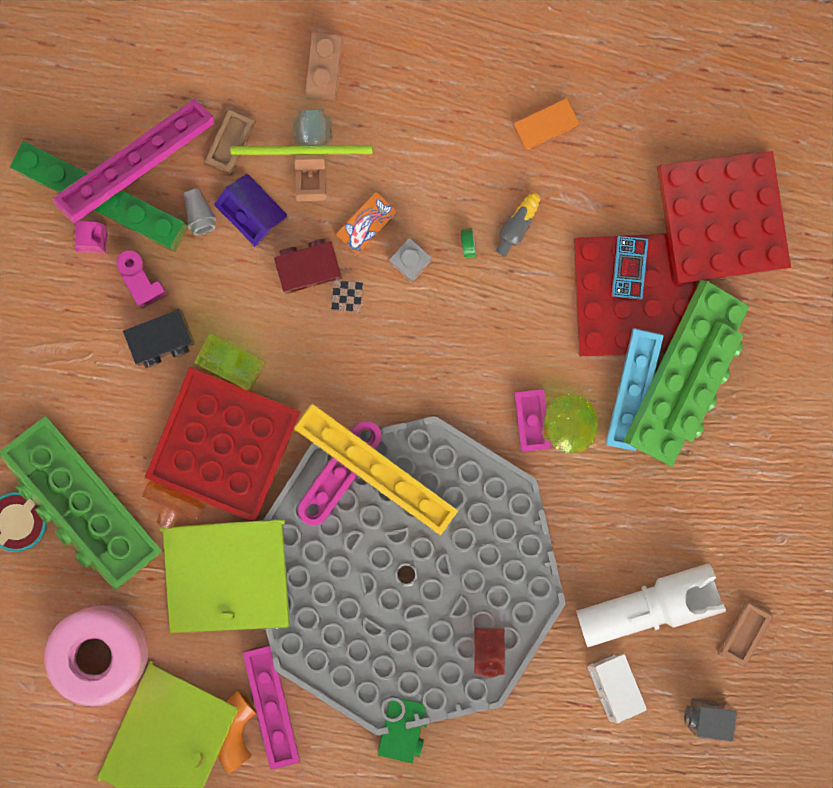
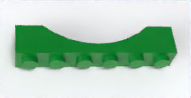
M25 141L22 142L10 165V168L17 173L58 193H61L88 174ZM122 190L94 209V211L175 252L188 227L185 222Z

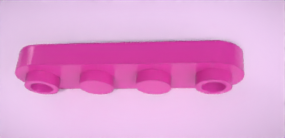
M370 421L356 423L350 432L360 439V433L363 430H368L370 438L364 442L375 450L381 441V431L378 426ZM331 457L298 504V515L301 520L308 525H318L325 521L357 474L334 457ZM310 504L318 506V511L313 515L307 512V507Z

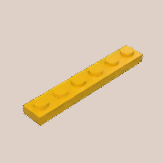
M312 403L294 426L295 430L439 535L443 533L457 514L458 510Z

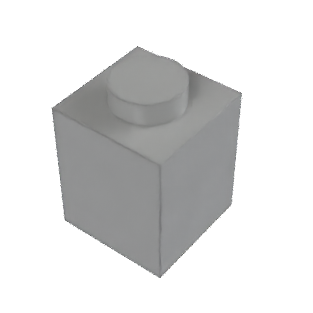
M408 238L390 258L389 262L412 283L428 266L432 257L413 240Z

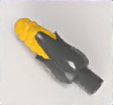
M530 193L517 210L514 211L513 215L509 216V219L500 231V237L503 239L495 252L506 257L512 245L517 246L522 241L539 206L540 196L538 193Z

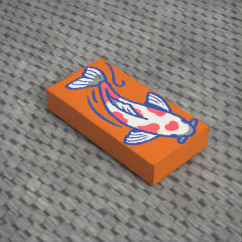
M375 192L335 236L357 256L398 212Z

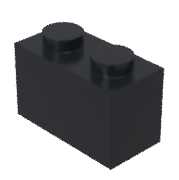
M179 309L123 331L135 364L139 366L144 364L145 369L162 363L161 357L172 354L173 358L189 353V347L195 345L183 311Z

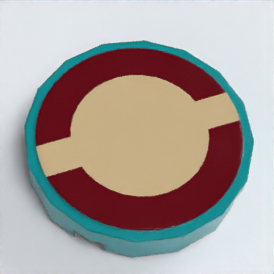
M12 492L0 497L1 548L7 551L20 552L33 548L42 540L47 530V523L37 514L36 508L39 506L32 498L26 500L19 492Z

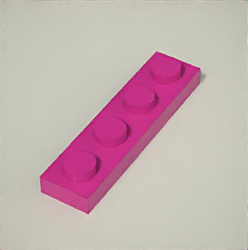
M270 645L243 651L270 770L300 763L280 674L275 671Z

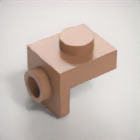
M295 155L296 202L326 201L324 155Z

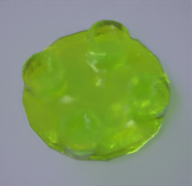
M573 394L558 396L553 399L545 412L544 427L542 429L543 437L561 452L571 454L582 452L593 443L597 436L599 423L596 411L591 403L582 396Z

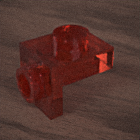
M474 628V674L486 678L504 675L505 629Z

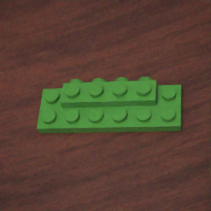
M700 280L623 440L624 443L673 467L685 440L693 442L694 438L702 434L704 430V423L702 421L707 411L712 410L717 403L715 394L720 384L725 383L730 376L728 367L733 357L738 356L742 351L743 344L741 340L744 335L738 332V329L749 308L747 304L712 283Z
M46 416L0 450V458L17 477L16 481L19 484L16 488L21 496L26 500L30 498L34 500L39 506L36 508V512L40 518L46 523L51 520L58 528L55 534L59 540L66 546L71 543L77 550L75 557L84 568L90 566L93 570L96 569L114 591L162 552Z

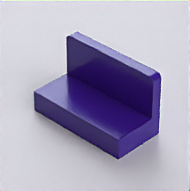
M248 174L227 186L214 203V206L254 247L263 241L272 228L287 217V214Z

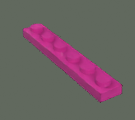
M193 99L53 198L55 206L74 224L214 124V117Z

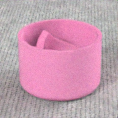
M110 605L86 607L64 618L51 632L45 647V669L54 688L68 700L87 706L107 704L121 697L141 678L148 660V643L140 624L126 611ZM96 638L108 644L112 653V661L105 672L91 675L79 669L76 663V654L80 645L86 639Z

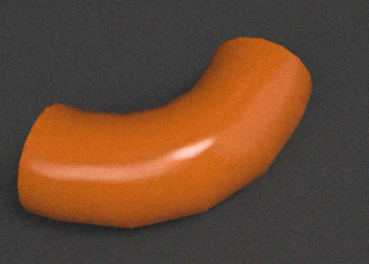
M239 689L226 701L239 709L217 756L228 774L235 771L252 756L243 743L242 731L246 722L257 712L250 700Z

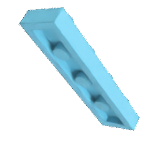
M632 328L605 443L608 446L636 451V448L624 443L623 440L653 380L663 340V335L660 333Z

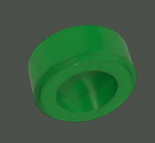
M473 228L462 229L461 242L464 258H475L477 254Z

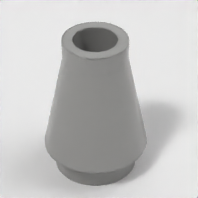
M191 189L185 192L183 196L185 199L188 229L192 230L194 235H202L216 228L214 223L216 217L203 198L200 189Z

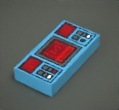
M617 237L611 297L642 299L648 239Z

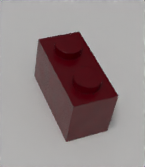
M318 239L309 242V248L297 251L296 247H290L279 251L280 256L274 257L285 294L342 279L332 241L326 243L325 239Z

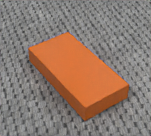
M567 98L513 123L525 151L580 125Z

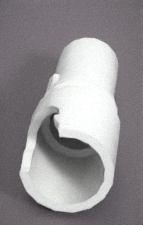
M703 564L658 578L654 587L646 588V585L641 586V591L576 610L587 647L652 627L655 630H659V625L665 623L674 628L726 612L714 581L716 577L711 564Z

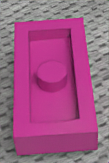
M544 389L514 393L521 452L551 449Z

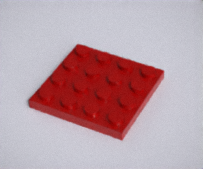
M773 151L657 166L675 285L791 268Z
M667 234L623 236L648 239L642 299L611 297L618 236L574 238L579 357L626 355L632 328L662 334L663 340L659 354L666 353L696 290V282L675 285Z
M189 367L144 478L247 520L257 521L301 412Z

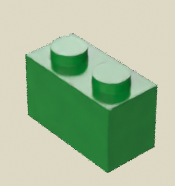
M398 698L405 705V714L396 722L385 720L384 727H388L389 733L381 735L377 755L413 764L414 756L420 757L424 739L419 738L421 726L407 729L405 722L414 721V714L418 713L419 719H422L425 707L423 703ZM390 701L387 717L394 719L401 715L402 706L397 701Z

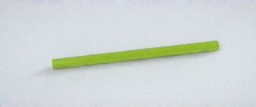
M373 145L231 146L230 152L231 155L373 154Z

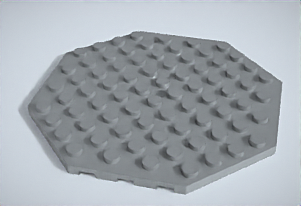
M436 416L381 428V441L375 450L458 510L441 535L358 475L325 521L318 525L304 523L298 515V504L332 457L315 443L311 444L264 520L285 519L283 535L290 627L266 628L275 671L375 735L389 733L388 727H384L385 720L396 722L404 716L405 705L398 698L423 703L425 707L422 719H419V715L416 713L414 714V721L405 722L407 729L502 707L566 604L537 479ZM369 431L360 433L362 441H367L370 438ZM310 504L307 507V512L311 515L318 511L316 504ZM403 566H410L415 571V578L410 583H403L398 578V571ZM390 701H397L402 706L401 715L394 719L387 717Z

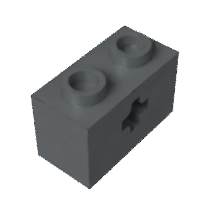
M692 699L691 706H686L684 722L688 724V729L696 737L733 742L737 711L728 703Z

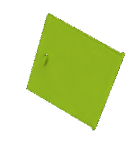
M285 519L160 527V531H163L170 633L290 627L283 535Z
M150 660L97 777V781L101 782L102 779L116 788H204L239 708L153 665L154 661Z

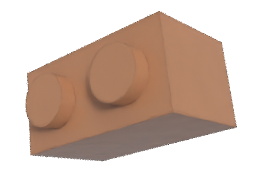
M312 32L305 89L307 98L337 102L343 52L342 36Z

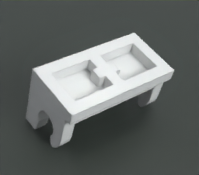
M625 654L612 655L587 666L610 722L620 723L647 710Z

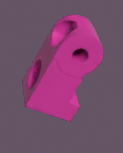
M75 222L73 243L75 251L79 253H107L108 227L99 222Z
M127 250L118 256L116 264L118 271L139 307L144 308L168 294L161 282L152 283L146 272V262L140 254Z

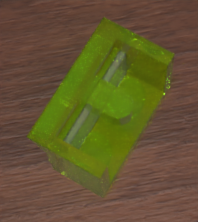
M209 333L194 362L246 390H249L251 385L256 383L266 364L264 360Z

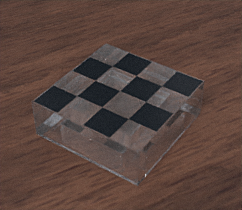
M333 280L331 310L361 313L363 282Z

